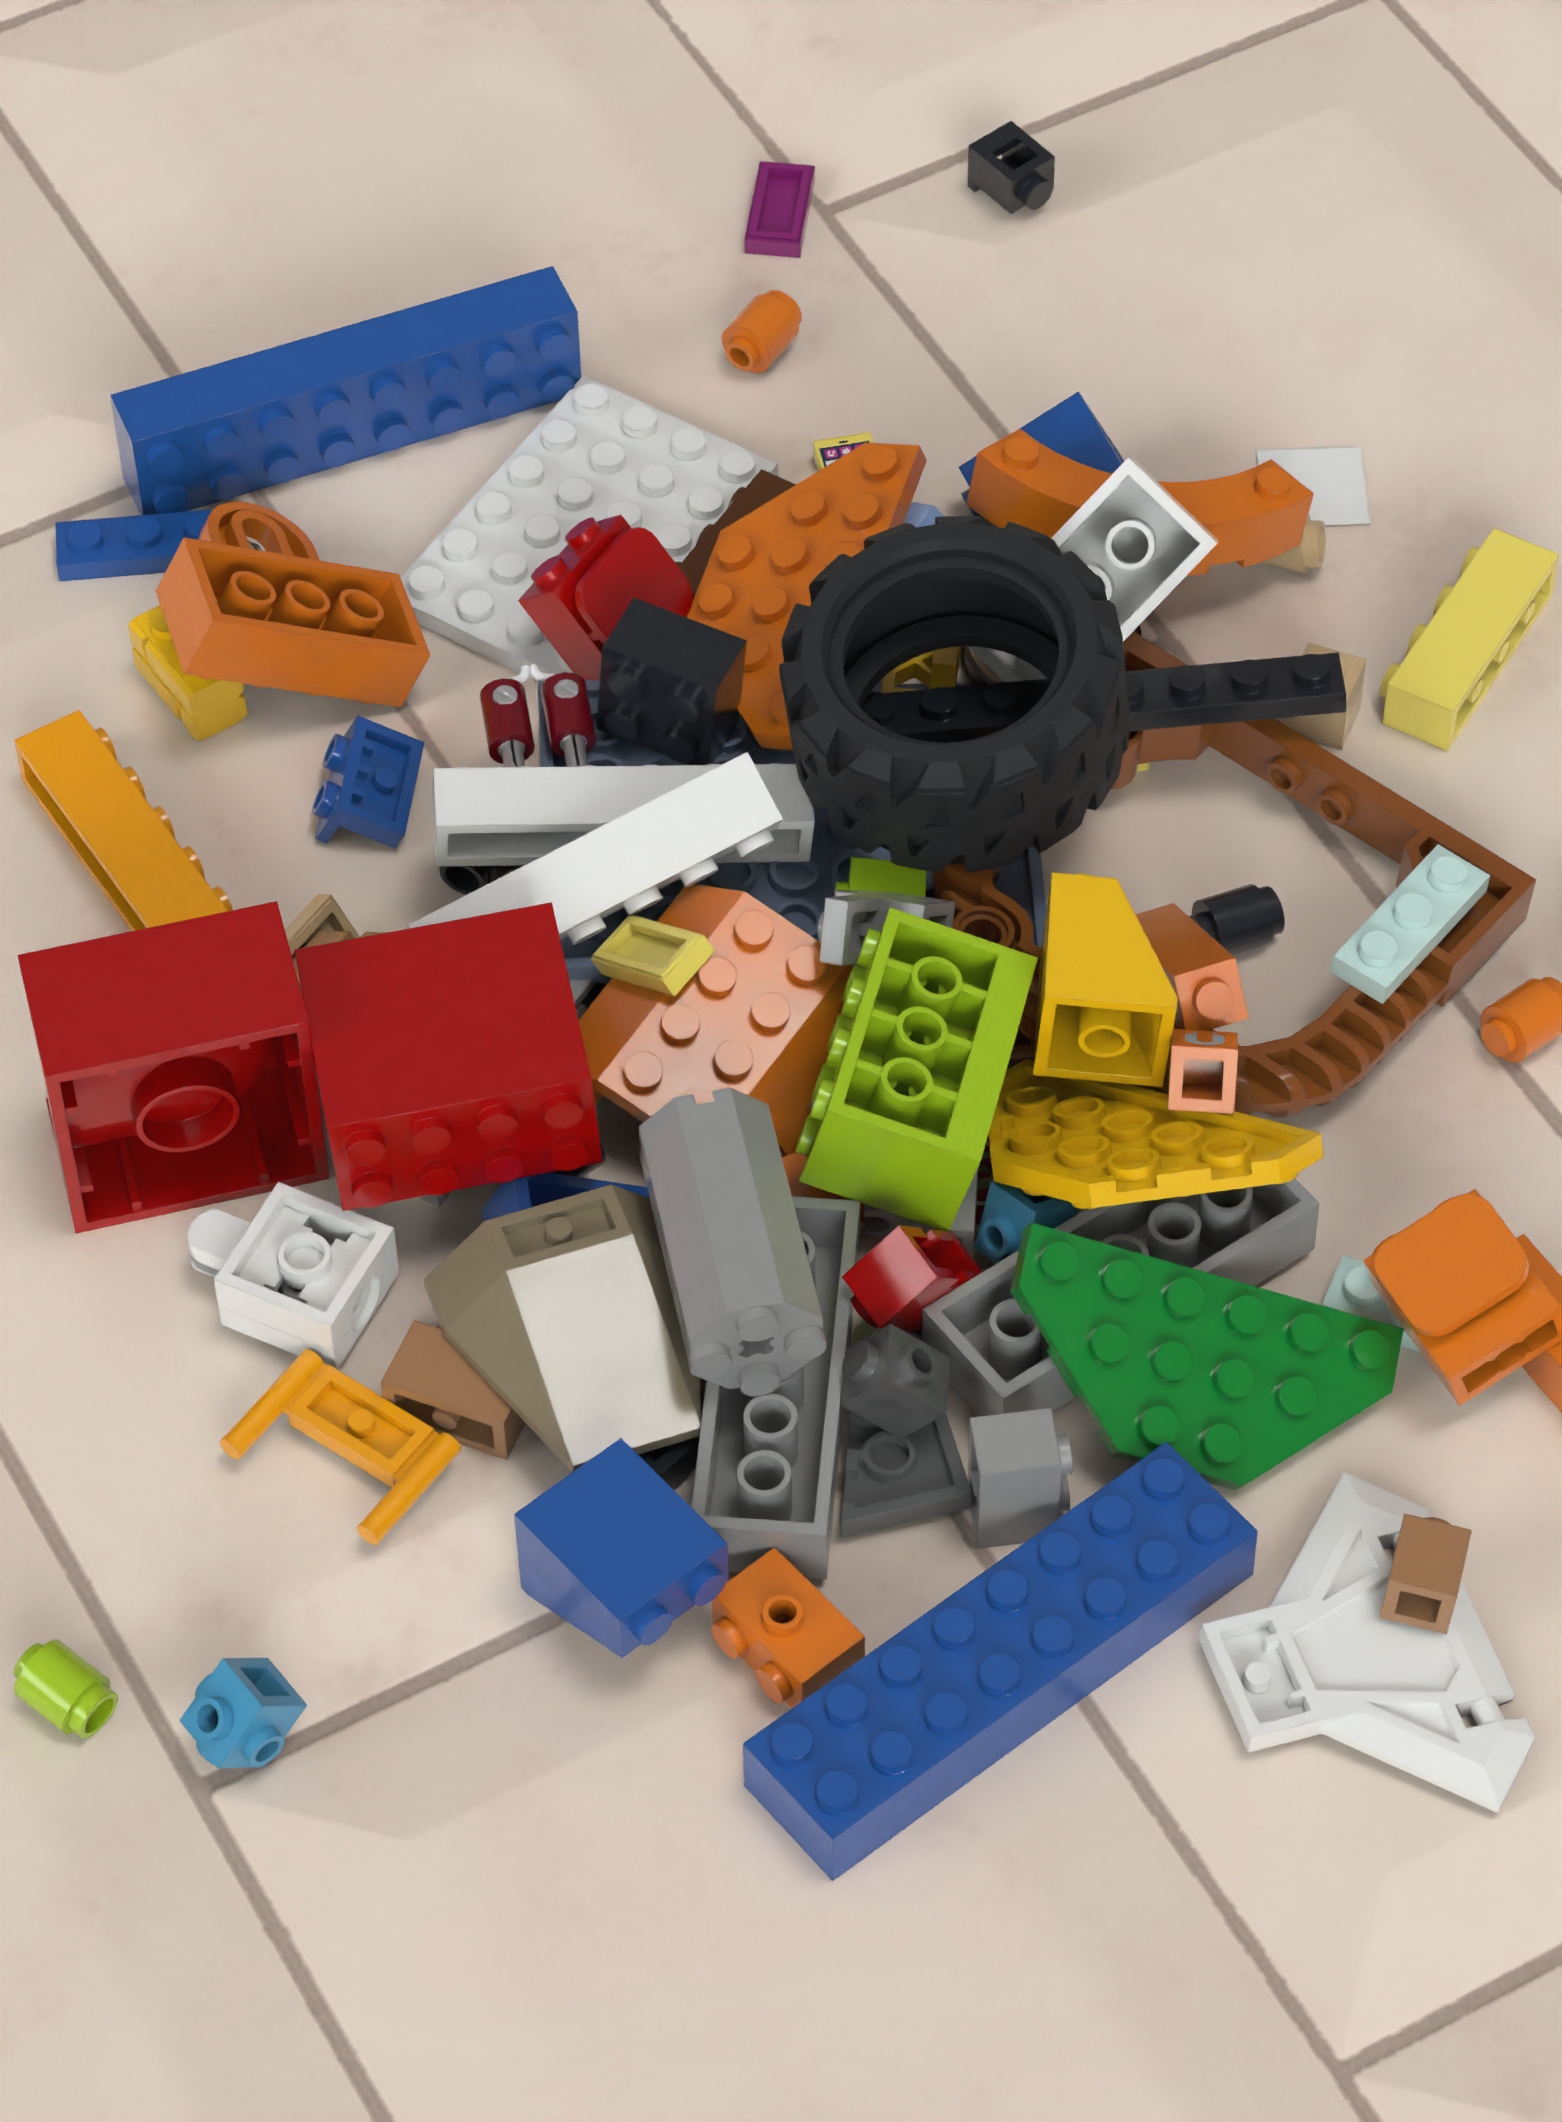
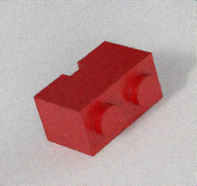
M898 1225L848 1270L842 1278L854 1293V1296L851 1297L854 1309L869 1325L882 1329L892 1324L903 1331L922 1332V1309L979 1275L982 1271L953 1232L931 1229L925 1234L921 1228Z

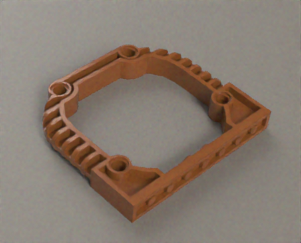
M1132 632L1123 641L1125 671L1187 665L1135 632ZM1275 718L1129 731L1128 749L1122 754L1121 771L1111 790L1123 788L1131 783L1136 775L1139 764L1164 760H1195L1210 746L1270 783L1277 791L1291 796L1320 814L1327 822L1341 827L1399 863L1400 868L1396 887L1407 878L1437 844L1491 875L1486 893L1383 1004L1351 985L1319 1018L1292 1036L1250 1046H1240L1238 1044L1234 1107L1236 1112L1251 1115L1252 1112H1264L1273 1117L1283 1118L1300 1114L1306 1107L1324 1106L1337 1100L1343 1092L1357 1086L1364 1080L1370 1070L1386 1057L1392 1047L1408 1034L1414 1024L1422 1019L1435 1003L1443 1007L1526 920L1537 879ZM948 864L942 871L932 872L931 879L934 898L955 902L953 929L1038 957L1018 1027L1026 1037L1035 1041L1041 948L1033 944L1034 927L1028 913L1013 899L993 886V882L1004 866L967 872L965 864ZM1174 1024L1173 1029H1179V1028ZM1171 1044L1163 1087L1133 1086L1168 1094Z

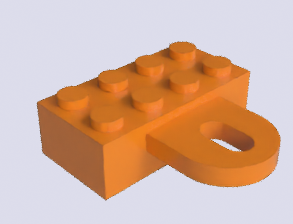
M227 502L215 507L209 514L198 540L182 539L156 589V594L184 674L197 676L202 679L213 678L250 684L260 688L271 687L303 692L312 696L323 695L355 700L364 704H381L401 708L431 656L399 574L320 561L311 540L297 525L281 514L257 504ZM246 536L258 541L265 551L251 549Z

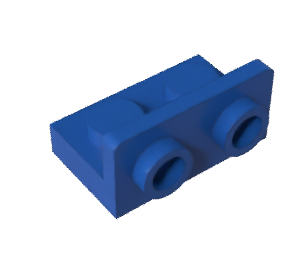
M361 716L356 717L344 736L336 733L328 745L322 765L323 768L330 770L329 778L320 786L312 807V814L319 817L315 839L327 844L340 826L396 848L405 836L425 742Z

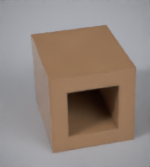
M1404 1513L1379 1618L1447 1634L1458 1596L1472 1530L1451 1525L1440 1518H1422Z

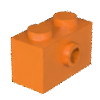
M775 1547L726 1582L722 1591L712 1600L713 1624L711 1625V1633L716 1643L729 1657L736 1659L740 1656L755 1671L757 1681L766 1695L777 1704L785 1701L793 1708L865 1657V1636Z

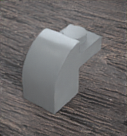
M835 891V897L825 898V908L819 918L817 929L818 939L821 943L819 962L841 966L856 964L868 928L880 931L890 907L953 928L955 902L892 892Z

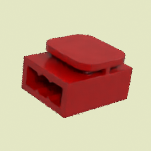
M617 515L599 521L590 517L574 526L565 536L566 547L557 556L549 558L534 570L531 575L534 583L518 600L573 673L580 675L584 680H600L602 647L633 598L687 617L692 606L693 593L688 579L656 536L645 528H631L622 515Z

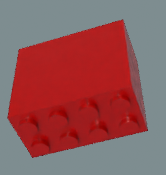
M552 902L294 950L303 1001L309 1020L312 1051L343 1211L363 1207L374 1208L390 1202L427 1195H443L453 1190L485 1184L507 1183L517 1178L560 1170L570 1171L581 1166L603 1162L592 1078Z

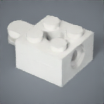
M280 1182L276 1184L252 1222L213 1208L199 1214L191 1222L187 1232L193 1269L214 1277L221 1325L298 1356L305 1349H310L319 1355L326 1365H331L337 1370L399 1275L394 1227L351 1210L343 1211L341 1206ZM289 1286H291L292 1288H295V1289H300V1290H302V1291H301V1292H297V1291L291 1289Z

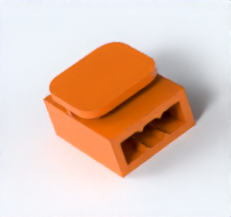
M1476 1189L1440 1203L1433 1211L1397 1234L1384 1239L1375 1248L1373 1254L1363 1260L1374 1288L1459 1406L1562 1341L1561 1304L1530 1264L1525 1250L1499 1214L1486 1199L1480 1196Z

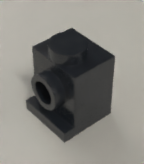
M1009 121L968 145L967 186L974 192L981 189L1010 214L1025 206L1030 210L1039 209L1049 200L1054 190L1055 156L1014 122Z

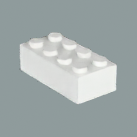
M1131 456L1121 464L1051 538L1056 542L1062 554L1072 551L1101 580L1107 600L1114 603L1123 641L1219 541ZM967 646L1004 682L1047 679L1038 669L1014 655L991 648Z

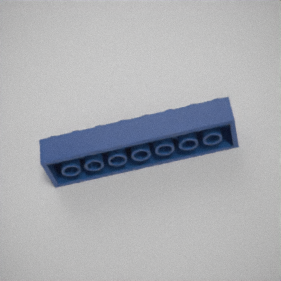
M553 266L111 394L123 478L140 515L185 512L334 467H340L381 453L397 450L445 434H451L455 431L504 418L549 403L558 402L569 390L574 389V385L581 378L578 311Z
M1165 1442L743 1743L745 1788L823 1872L834 1881L1251 1577L1254 1571L1258 1530Z

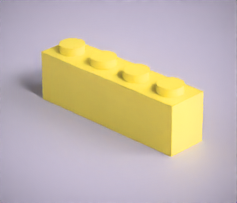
M1496 528L1492 530L1481 548L1473 546L1463 561L1460 578L1455 586L1446 585L1442 589L1436 601L1431 621L1428 625L1420 623L1414 630L1408 643L1406 657L1400 665L1392 663L1386 671L1379 690V695L1385 698L1382 724L1448 751L1552 597L1559 554Z

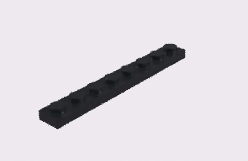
M1339 652L1126 671L1129 731L1346 712V689ZM1035 679L946 688L937 687L891 693H873L868 695L861 709L881 726L908 738L928 742H962L993 734L1015 723L1039 702L1051 682L1048 679Z

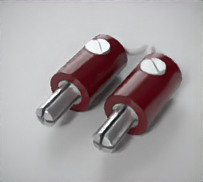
M535 664L530 666L523 665L520 667V674L518 676L493 680L481 689L480 703L490 757L495 762L504 764V767H514V764L515 767L525 766V760L534 752L535 745L524 686L522 685L529 677L530 672L534 679L544 682L541 687V695L552 752L557 756L565 758L567 767H577V764L578 766L588 765L586 754L595 747L596 736L585 680L580 675L568 672L559 674L542 673Z

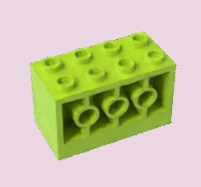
M890 907L880 931L868 928L857 963L853 965L842 997L844 1004L841 1015L838 1014L826 1049L829 1052L827 1060L821 1068L811 1097L813 1105L810 1116L807 1115L795 1149V1153L806 1156L799 1182L855 1201H861L863 1204L943 1231H949L982 1159L1038 957Z

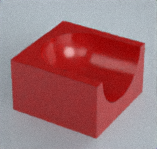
M277 901L17 955L48 1097L46 1098L48 1113L76 1234L272 1192L278 1182L295 1187L330 1179L309 1020Z

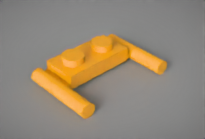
M305 1349L220 1440L222 1449L230 1457L239 1460L282 1413L287 1414L291 1426L391 1487L388 1493L357 1526L360 1536L372 1545H377L461 1451L460 1444L453 1436L445 1432L439 1434L428 1424L331 1365H326L319 1355L310 1349Z

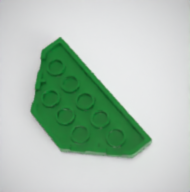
M1030 1223L1023 1228L1010 1291L1024 1315L1029 1313L1050 1347L1046 1351L1074 1397L1080 1396L1099 1427L1096 1433L1110 1456L1137 1463L1167 1442L1208 1483L1233 1490L1245 1486L1392 1393L1404 1331L1403 1328L1035 1223Z

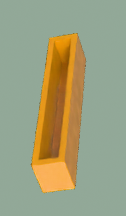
M80 710L14 740L22 781L131 931L233 910L222 888L217 886L212 889L204 879L203 867L194 850L190 846L181 848L175 840L173 826L165 811L160 806L152 808L146 801L143 785L134 769L130 766L123 769L118 763L114 746L105 730L101 727L94 730Z

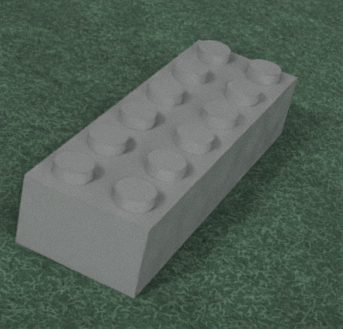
M1295 1178L1282 1184H1270L1086 1209L1054 1229L1256 1286L1314 1249L1319 1202ZM1019 1250L922 1309V1341L951 1358L949 1385L978 1417L1051 1408L1053 1412L1077 1397H1074L1047 1353L1046 1349L1050 1347L1029 1313L1024 1315L1010 1292Z
M792 1196L823 1317V1332L827 1348L823 1354L809 1361L790 1377L780 1380L779 1386L774 1391L763 1396H748L743 1394L740 1388L728 1389L706 1381L691 1508L727 1542L729 1573H740L775 1547L805 1578L827 1580L844 1407L840 1405L843 1384L842 1363L846 1355V1349L851 1346L854 1307L851 1303V1297L854 1296V1293L842 1276L859 1261L861 1247V1201Z

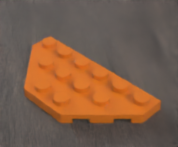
M865 442L720 531L687 618L747 640L741 701L737 710L761 748L793 750L779 674V665L784 663L781 641L793 608L797 603L806 606L811 605L809 584L837 556L846 554L853 557L864 550L863 541L866 538L904 523L927 462L920 445Z

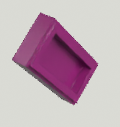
M760 161L745 234V253L801 258L815 184V166Z

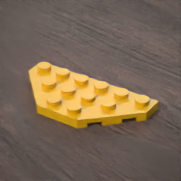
M1025 1059L1006 1070L989 1130L990 1157L995 1182L1020 1188L1028 1195H1046L1071 1202L1072 1206L1079 1209H1094L1157 1199L1282 1184L1294 1180L1300 1171L1324 1157L1322 1136L1319 1132L1234 1111V1114L1168 1110V1094L1123 1083L1033 1075L1034 1060Z

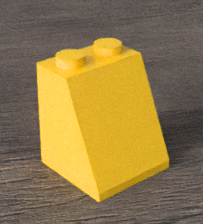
M1052 872L1040 949L1033 1075L1163 1087L1178 997L1118 879L1092 876L1084 873L1065 874Z

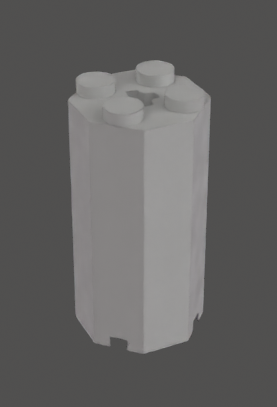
M732 1088L712 1091L714 1101L702 1104L695 1103L694 1094L674 1097L639 1126V1138L642 1147L640 1149V1160L690 1372L694 1376L728 1389L740 1388L741 1392L748 1396H763L774 1391L779 1386L780 1380L790 1377L809 1361L823 1354L827 1348L823 1332V1317L770 1109L767 1103Z

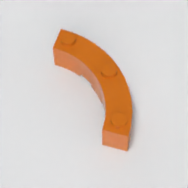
M1018 429L977 452L966 505L999 528H1005L1008 522H1013L1052 538L1112 473L1101 471L1069 459L1036 441L1023 430ZM1272 459L1249 470L1216 479L1192 482L1157 481L1219 540L1215 547L1187 576L1208 574L1210 565L1236 562L1242 568L1252 566L1277 557L1300 545L1314 495L1312 491Z

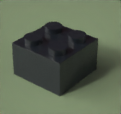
M633 598L602 647L596 729L609 733L619 740L629 741L666 755L679 763L689 765L713 764L739 722L737 707L741 701L747 640Z

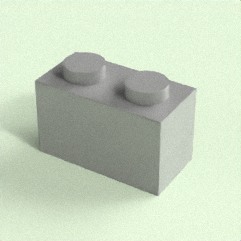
M1051 1408L969 1418L968 1482L972 1491V1508L970 1509L978 1549L1025 1543L1059 1519L1060 1512L1070 1511L1067 1474H1072L1071 1447L1067 1433L1056 1434Z

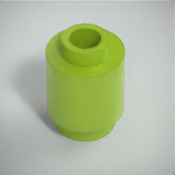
M51 1640L44 1645L41 1643L32 1645L23 1653L14 1668L13 1674L17 1678L14 1686L15 1695L65 1734L76 1733L83 1739L93 1736L106 1724L117 1706L118 1695L110 1689L109 1678L60 1640Z

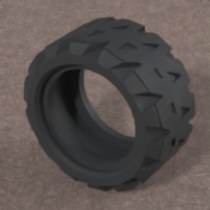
M979 516L935 517L934 525L918 528L913 524L903 523L866 538L863 541L864 550L853 557L846 554L837 556L809 584L811 605L806 606L797 603L793 608L781 641L784 663L779 665V674L798 778L814 809L817 812L827 809L829 811L831 828L862 851L871 854L877 848L882 847L890 851L891 863L929 872H940L948 864H965L967 872L1011 865L1019 859L1025 849L1034 846L1038 853H1041L1072 834L1082 824L1086 810L1096 811L1103 803L1119 777L1122 754L1128 749L1129 704L1123 636L1114 603L1107 600L1101 580L1075 553L1069 551L1062 554L1056 542L1047 535L1013 522H1008L1005 528L993 527L987 519ZM949 647H984L1009 653L1031 664L1051 682L1039 702L1015 723L993 734L962 742H928L908 738L881 726L861 709L872 689L896 667L924 653Z

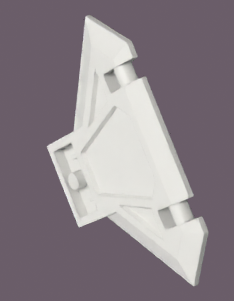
M1343 1472L1270 1607L1201 1625L1198 1639L1245 1748L1249 1753L1324 1734L1498 1813L1534 1743L1535 1735L1527 1718L1505 1720L1498 1705L1514 1699L1515 1693L1462 1580L1447 1634L1379 1618L1392 1559L1388 1560L1383 1549L1396 1547L1404 1513L1422 1518L1432 1516L1428 1508ZM1472 1714L1477 1726L1466 1728L1461 1717Z

